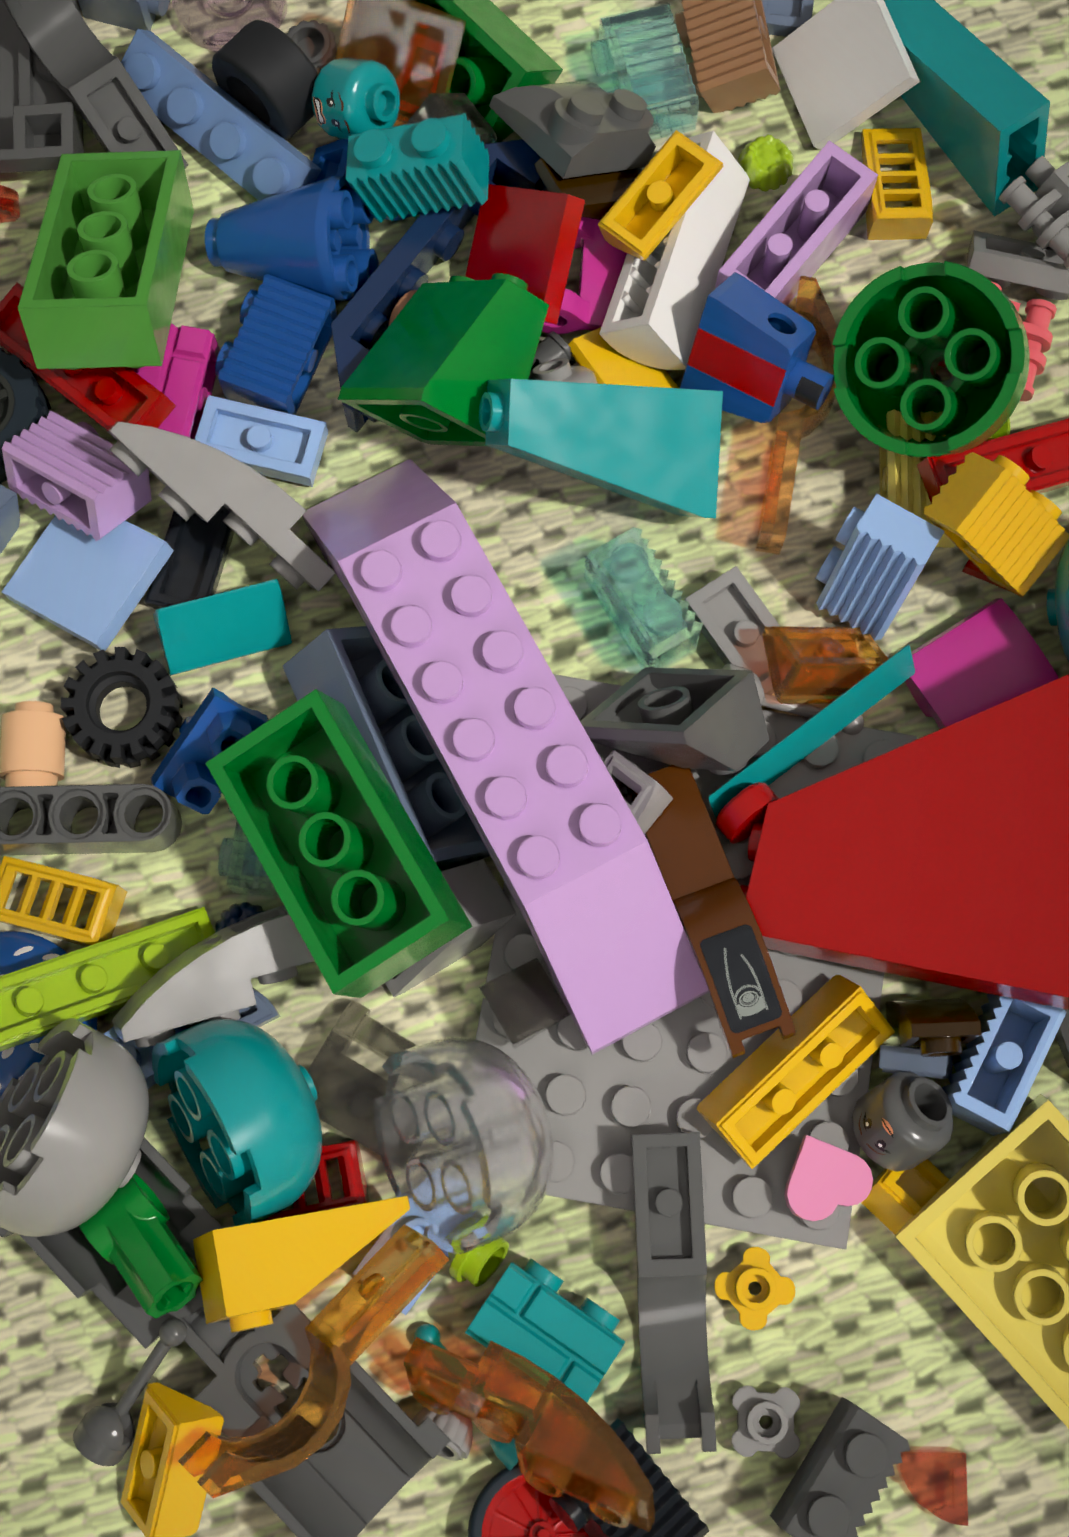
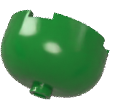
M944 261V263H921L905 268L898 266L874 279L861 290L847 307L836 329L832 343L835 346L833 370L836 388L833 389L838 404L846 418L860 434L879 447L915 458L961 453L973 449L994 435L1005 424L1017 407L1024 392L1029 372V342L1023 321L1015 306L995 284L982 274L966 266ZM945 359L946 367L953 376L948 380L939 381L935 373L936 367ZM894 409L901 412L903 419L908 425L922 432L935 435V439L930 441L924 438V440L918 442L913 438L907 441L901 436H894L887 429V412ZM934 411L939 413L943 411L936 421L925 424L920 412Z

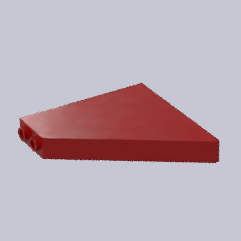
M1069 674L768 803L764 822H756L750 834L748 858L750 861H754L749 886H740L753 912L767 949L1069 1010Z

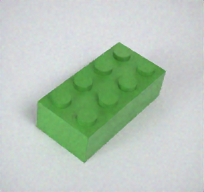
M181 150L61 154L18 305V311L37 369L65 368L77 370L81 368L102 367L141 368L144 366H162L194 214Z

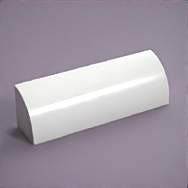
M714 130L688 138L719 159L724 167L645 261L627 253L599 333L616 351L635 362L649 367L664 370L686 369L707 297L715 289L718 271L722 267L750 181L747 173Z

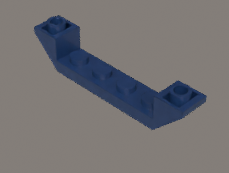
M523 139L484 144V147L488 148L489 184L548 191L535 170L534 164L541 157ZM477 201L471 208L464 204L460 209L453 206L447 211L442 207L438 213H435L432 209L426 215L422 213L331 323L340 389L370 351L367 347L372 349L388 328L391 313L398 300L407 292L418 290L422 283H428L429 277L427 273L439 258L443 261H448L457 252L464 238V227L474 215L478 216L481 204ZM342 402L347 425L358 433L368 419L372 422L378 421Z

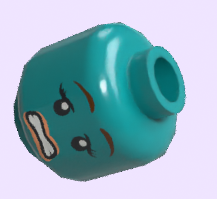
M342 58L330 61L320 70L313 86L312 107L318 125L328 135L338 139H348V136L352 134L362 133L371 129L393 127L398 118L400 93L394 75L385 65L373 60Z

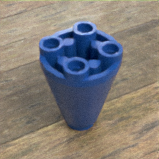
M332 176L225 211L221 214L220 218H211L205 229V249L207 257L214 267H223L227 272L263 281L264 275L269 274L334 298V300L350 301L379 266L376 251L370 249L368 224L372 223L374 216L346 181V176Z

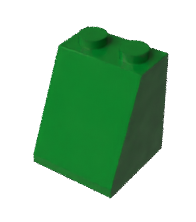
M504 273L492 274L489 280H474L464 276H451L449 282L422 283L343 384L338 400L423 443L431 445L487 446L485 445L486 432L481 429L479 422V406L482 395L487 392L488 380L529 379L549 304L528 292V284L525 281Z

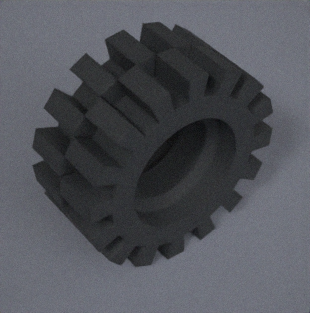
M114 647L115 655L108 656L103 649L93 653L97 661L96 663L88 666L82 660L75 667L81 674L77 680L68 676L64 687L69 692V697H61L60 706L67 717L62 718L66 729L73 736L74 741L96 761L102 760L108 766L120 768V763H127L130 768L141 766L140 760L147 757L151 761L161 756L158 750L164 744L170 748L176 738L173 736V731L175 727L180 729L183 720L179 713L180 708H183L182 698L177 691L178 687L164 666L156 659L152 661L146 652L136 649L135 655H132L126 647ZM132 687L141 691L146 698L144 717L136 726L127 730L118 731L106 727L100 717L102 701L111 691L117 688Z

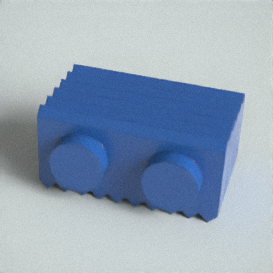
M269 274L264 275L263 282L259 286L258 291L251 289L244 298L239 317L240 323L243 326L239 328L238 336L234 339V343L230 341L224 343L216 360L215 374L218 376L225 398L296 415L332 337L331 323L338 316L334 298Z

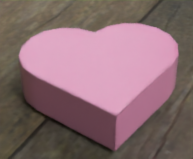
M805 1135L786 1183L784 1193L786 1205L792 1214L802 1220H823L834 1212L837 1205L844 1207L852 1206L865 1200L872 1190L873 1176L868 1164L859 1156Z

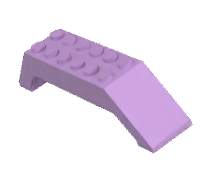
M408 459L307 509L302 515L328 566L333 569L352 598L519 907L555 981L561 998L591 1054H595L708 993L709 990L648 840L457 503L411 459Z

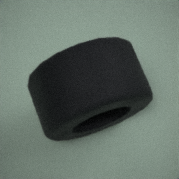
M259 19L248 23L213 56L212 71L218 86L285 140H289L314 116L312 91L318 72L302 49L286 33L273 24Z

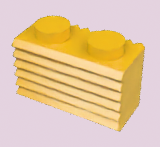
M974 452L965 455V463L957 465V473L948 476V483L940 486V494L932 497V504L924 507V515L935 526L944 530V534L991 581L1023 598L1069 539V533L1057 521L1062 511L1044 495L1034 490L1030 492L1026 490L1027 487L1024 485L1030 479L1029 475L1010 459L998 455L993 462Z

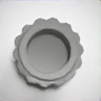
M434 1401L426 1405L414 1416L412 1421L417 1426L429 1416L451 1439L438 1456L453 1461L463 1460V1458L466 1459L472 1447L473 1426L470 1414L467 1411L460 1412L454 1409L449 1412L443 1410Z

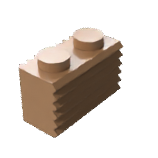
M762 0L681 1L684 10L675 14V21L685 48L691 47L693 62L685 64V73L695 99L703 97L712 112L718 113L725 110L733 111L736 106L744 107L747 102L755 103L758 98L766 99L769 94L777 95L779 93L780 86Z

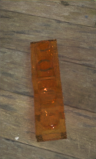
M416 1337L403 1362L411 1392L422 1406L440 1415H448L450 1411H453L473 1420L476 1427L482 1433L498 1442L510 1443L514 1439L520 1473L524 1474L525 1480L538 1491L556 1498L562 1497L563 1493L589 1504L590 1510L608 1524L626 1528L630 1523L650 1532L655 1521L653 1488L628 1448L614 1430L586 1401L555 1376L525 1357L493 1341H490L477 1364Z

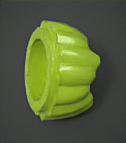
M769 134L759 136L754 141L746 144L738 157L740 166L750 178L749 186L752 189L759 188L763 192H767L770 189H779L780 185H785L788 182V177L793 172L792 152L780 139L774 138Z

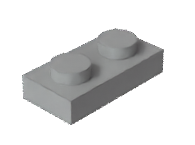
M973 230L967 253L968 268L982 274L991 282L997 283L1001 288L1009 287L1012 282L1035 287L1034 290L1038 294L1050 299H1069V269L1063 265L1064 261L1050 246L1042 250L1037 243Z
M737 566L685 598L683 607L725 665L729 663L753 670L762 683L764 693L772 695L806 672L809 665Z

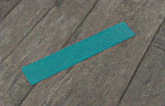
M910 645L905 646L712 793L708 800L715 818L717 819L723 807L742 790L758 782L766 783L769 786L915 674V667Z

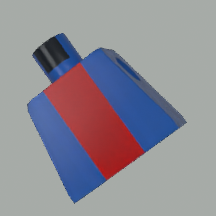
M734 272L707 297L680 389L723 391L722 411L759 423H770L790 403L792 398L818 410L831 391L834 375L806 362L816 334L813 324L744 276Z

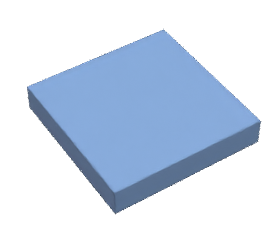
M55 515L4 587L2 593L9 600L98 650L104 649L106 651L174 550L163 539L126 520L100 540L95 541L91 534L86 536L82 529L77 531L73 524L68 526L64 519L58 520Z

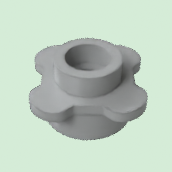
M748 1385L737 1389L732 1397V1405L738 1411V1428L731 1438L734 1449L744 1457H751L757 1451L775 1452L783 1459L792 1457L800 1446L799 1437L794 1433V1414L800 1408V1400L797 1394L787 1387H781L775 1393L757 1392L752 1386ZM763 1415H769L772 1418V1425L767 1429L762 1428L759 1423Z

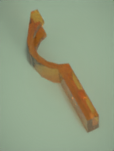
M800 276L797 298H794L792 310L813 324L816 334L811 347L820 357L823 370L834 375L835 346L832 343L837 324L817 279ZM835 381L828 397L818 410L805 405L797 410L779 413L772 438L755 551L780 554L787 534L800 441L802 438L809 436L829 416L836 397L833 389L836 388Z
M404 1224L304 1328L311 1348L309 1377L298 1401L279 1422L252 1436L225 1438L206 1431L178 1462L193 1477L202 1475L197 1483L212 1498L293 1469L323 1447L343 1417L351 1386L350 1366L449 1261L448 1257L434 1241Z

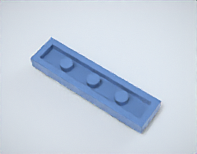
M137 29L121 63L159 120L257 200H262L316 181L322 170L153 32Z

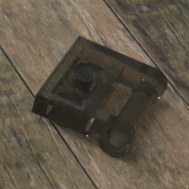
M352 1000L341 1014L307 1070L317 1090L315 1104L319 1117L322 1121L405 1170L464 1072L465 1065L450 1056H447L445 1060L440 1059L369 1016L371 1009L356 1000ZM357 1039L429 1082L430 1084L420 1100L345 1056L351 1043Z

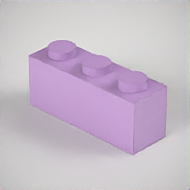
M829 140L719 269L715 289L736 272L788 306L866 213L878 174Z

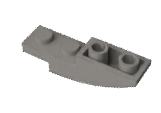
M116 422L107 431L117 440L110 451L138 477L146 468L166 486L158 496L185 521L195 513L202 520L208 522L224 506L230 513L224 518L223 522L250 547L260 539L277 555L269 565L296 590L306 582L311 588L320 591L334 576L335 572L290 530L307 510L279 486L250 466L216 448L187 436L151 426Z
M284 905L252 915L219 930L195 944L160 969L133 994L112 1019L115 1033L124 1043L134 1040L136 1047H149L175 1035L174 1028L198 1021L202 1023L215 1019L239 1020L241 1018L240 1009L257 1005L251 983L252 978L258 977L259 984L263 985L285 981L298 975L296 966L315 960Z

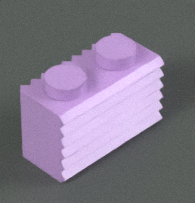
M50 410L47 418L41 416L38 424L32 422L29 430L23 429L20 436H13L11 443L5 441L3 444L2 454L9 489L18 493L23 500L27 498L32 505L36 503L40 510L45 508L49 515L54 513L58 520L64 519L68 526L73 524L77 531L82 529L86 536L91 534L95 541L100 540L152 501L149 470L146 468L138 477L110 451L114 444L100 437L96 430L85 422H78L76 424Z

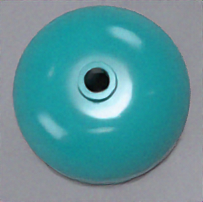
M215 1019L202 1022L154 1045L152 1050L154 1080L159 1086L169 1083L171 1094L168 1095V1103L172 1117L167 1119L168 1124L202 1190L213 1206L217 1209L229 1203L237 1212V1214L232 1216L234 1225L239 1226L261 1222L298 1200L311 1184L317 1172L322 1153V1129L315 1104L317 1090L308 1071L302 1065H297L288 1051L272 1035L253 1024L240 1020ZM207 1136L210 1148L203 1151L200 1147L199 1139Z

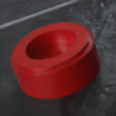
M758 782L752 784L738 793L723 807L717 816L716 826L732 844L741 842L750 836L756 822H764L768 803L779 799V797L766 783Z

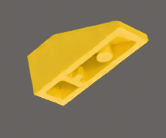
M408 1196L216 1229L193 1239L197 1270L203 1278L200 1288L206 1324L229 1320L231 1333L273 1324L271 1311L295 1304L409 1211Z

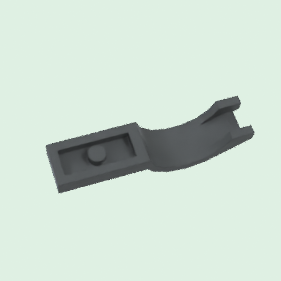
M2 0L38 60L62 91L69 96L106 153L178 150L119 58L113 56L100 43L76 9L72 0ZM182 156L184 168L186 169L188 167V163Z
M700 1132L632 1134L638 1324L646 1453L661 1454L660 1439L700 1438L702 1452L717 1451L715 1412L710 1383L706 1327L707 1260Z

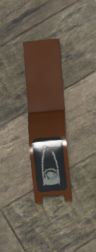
M671 765L647 774L657 781L673 797V800L645 833V837L648 840L675 909L700 965L720 1028L732 1058L745 1054L742 1040L773 1028H779L783 1040L795 1036L796 1030L761 931L749 903L732 873L691 769ZM626 786L633 803L638 794Z

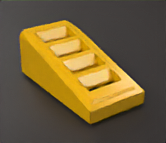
M921 128L862 129L863 164L878 174L866 211L867 240L927 239L933 223V209ZM877 144H908L909 152L878 153ZM910 164V170H880V165ZM882 183H911V188L883 189ZM885 201H912V206L886 207Z
M8 856L3 857L0 866L1 923L84 947L112 938L127 891L121 886ZM16 875L27 876L28 879L17 910L5 909ZM45 881L50 883L40 915L39 917L29 915L40 882ZM65 887L73 891L62 923L52 920ZM90 894L95 896L86 926L84 929L75 927L85 896Z

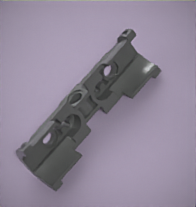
M144 1137L139 1149L141 1151V1158L135 1173L149 1185L163 1203L170 1216V1220L166 1222V1225L187 1256L191 1257L196 1263L193 1239L223 1227L191 1195L192 1187ZM79 1226L52 1236L31 1237L20 1235L77 1298H81L92 1291L145 1349L159 1338V1329L165 1320L169 1318L182 1320L187 1327V1336L184 1341L217 1375L194 1399L214 1408L223 1416L224 1422L221 1432L244 1456L273 1446L301 1424L302 1412L310 1403L326 1402L336 1410L339 1417V1428L331 1440L322 1442L295 1465L248 1482L254 1491L297 1537H357L397 1492L451 1441L429 1416L417 1426L350 1354L345 1358L295 1304L284 1307L273 1318V1324L231 1333L229 1320L206 1324L199 1284L196 1289V1296L178 1311L166 1313L155 1319L146 1314L117 1267L105 1260L96 1251ZM0 1227L1 1237L14 1234ZM262 1355L269 1360H273L280 1355L287 1359L289 1365L285 1368L283 1375L295 1389L301 1386L304 1377L315 1388L294 1403L288 1416H285L278 1408V1404L284 1402L289 1396L276 1384L263 1389L256 1381L262 1373V1369L257 1363Z

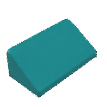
M278 579L155 610L153 614L170 676L292 644L283 595Z

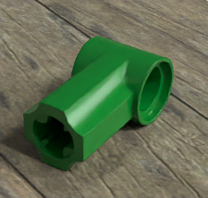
M134 1173L124 1187L118 1188L110 1200L94 1216L79 1225V1227L96 1251L105 1260L117 1267L146 1314L157 1319L166 1313L178 1311L196 1296V1289L203 1278L166 1225V1222L170 1220V1216L163 1203L149 1185L139 1175Z

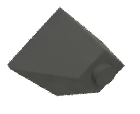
M645 667L580 721L591 742L681 768L710 770L711 773L716 775L731 774L743 769L747 765L748 760L769 741L753 670Z

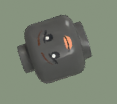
M907 1071L894 1073L858 1099L852 1113L853 1131L859 1146L879 1166L895 1172L910 1170L939 1152L950 1141L953 1132L952 1105L945 1091L933 1080Z

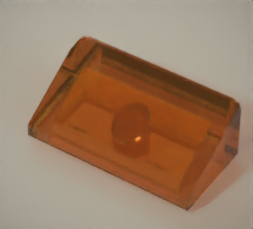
M771 626L765 627L762 632L773 692L777 701L781 704L832 703L888 660V657L870 634H862L860 628Z

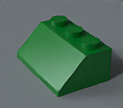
M395 0L459 25L460 31L438 118L466 113L467 120L471 121V126L475 127L476 135L479 134L480 141H483L484 144L502 142L514 132L489 107L493 95L514 87L555 84L563 71L549 55L491 0Z

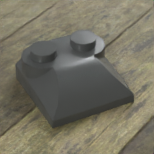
M588 80L514 87L493 95L489 105L563 179L644 168L649 163L656 148L649 136L654 118L647 109L646 101L638 94L629 90L617 89L614 93H607L597 84Z

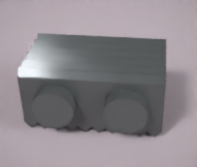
M842 1397L770 1516L781 1529L792 1537H858L856 1527L866 1525L863 1515L873 1513L871 1502L880 1500L879 1489L888 1488L886 1477L895 1475L893 1465L903 1463L900 1452L910 1451L908 1440L856 1404Z

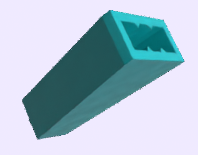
M884 0L920 81L902 94V99L992 215L995 217L1011 207L1007 202L1003 204L999 197L1018 177L1023 176L1026 180L1025 184L1033 192L1037 191L1039 188L1025 175V172L1041 156L1045 157L1050 101L935 0Z
M527 379L488 380L487 392L482 395L479 406L480 426L486 432L485 445L678 516L716 518L723 391Z

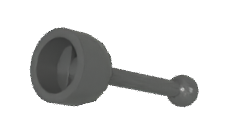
M169 1318L161 1324L159 1329L160 1340L118 1403H104L101 1406L92 1408L85 1414L73 1433L74 1444L85 1458L101 1466H114L121 1461L131 1446L135 1435V1423L129 1410L171 1347L178 1346L185 1340L187 1327L182 1320Z

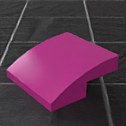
M996 598L913 650L911 653L915 674L907 679L905 683L924 715L934 718L939 729H942L1054 681L1059 677L1015 613L1002 598Z

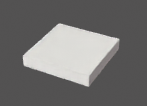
M834 0L772 48L813 147L820 150L829 140L832 143L837 142L920 82L884 0Z

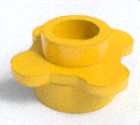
M760 1247L746 1249L742 1256V1262L735 1266L731 1272H721L718 1274L714 1281V1291L717 1297L722 1300H729L739 1312L741 1325L749 1330L762 1329L767 1323V1315L779 1305L790 1304L795 1297L793 1281L788 1277H781L770 1264L769 1253ZM755 1281L760 1284L761 1291L759 1294H750L748 1286L751 1282Z

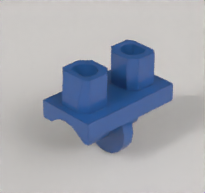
M212 687L195 714L186 717L180 726L179 732L181 734L152 775V785L176 798L178 803L201 814H209L220 799L222 792L208 769L206 762L269 721L267 715L238 704L223 692Z

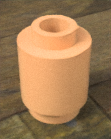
M22 701L15 704V711L2 714L0 778L5 780V787L57 786L58 782L64 779L66 727L62 718L66 717L54 713V706L52 704L40 701Z

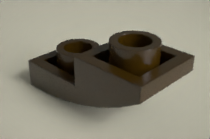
M962 999L901 1000L885 1003L887 1022L892 1028H899L900 1047L920 1046L922 1057H946L962 1054L961 1044H968L981 1035V1024L978 1016L972 1007Z

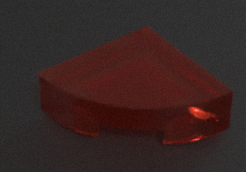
M936 1450L900 1452L903 1463L896 1464L903 1484H906L915 1498L914 1500L941 1520L952 1524L968 1526L966 1453L963 1451Z

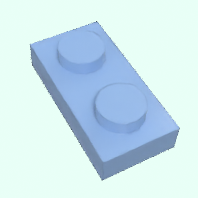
M208 395L195 440L228 454L250 466L263 476L313 487L329 431L324 421Z

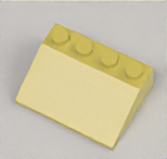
M1040 1094L1018 1114L1010 1133H1001V1135L993 1136L895 1234V1237L1069 1429V1121L1046 1097Z

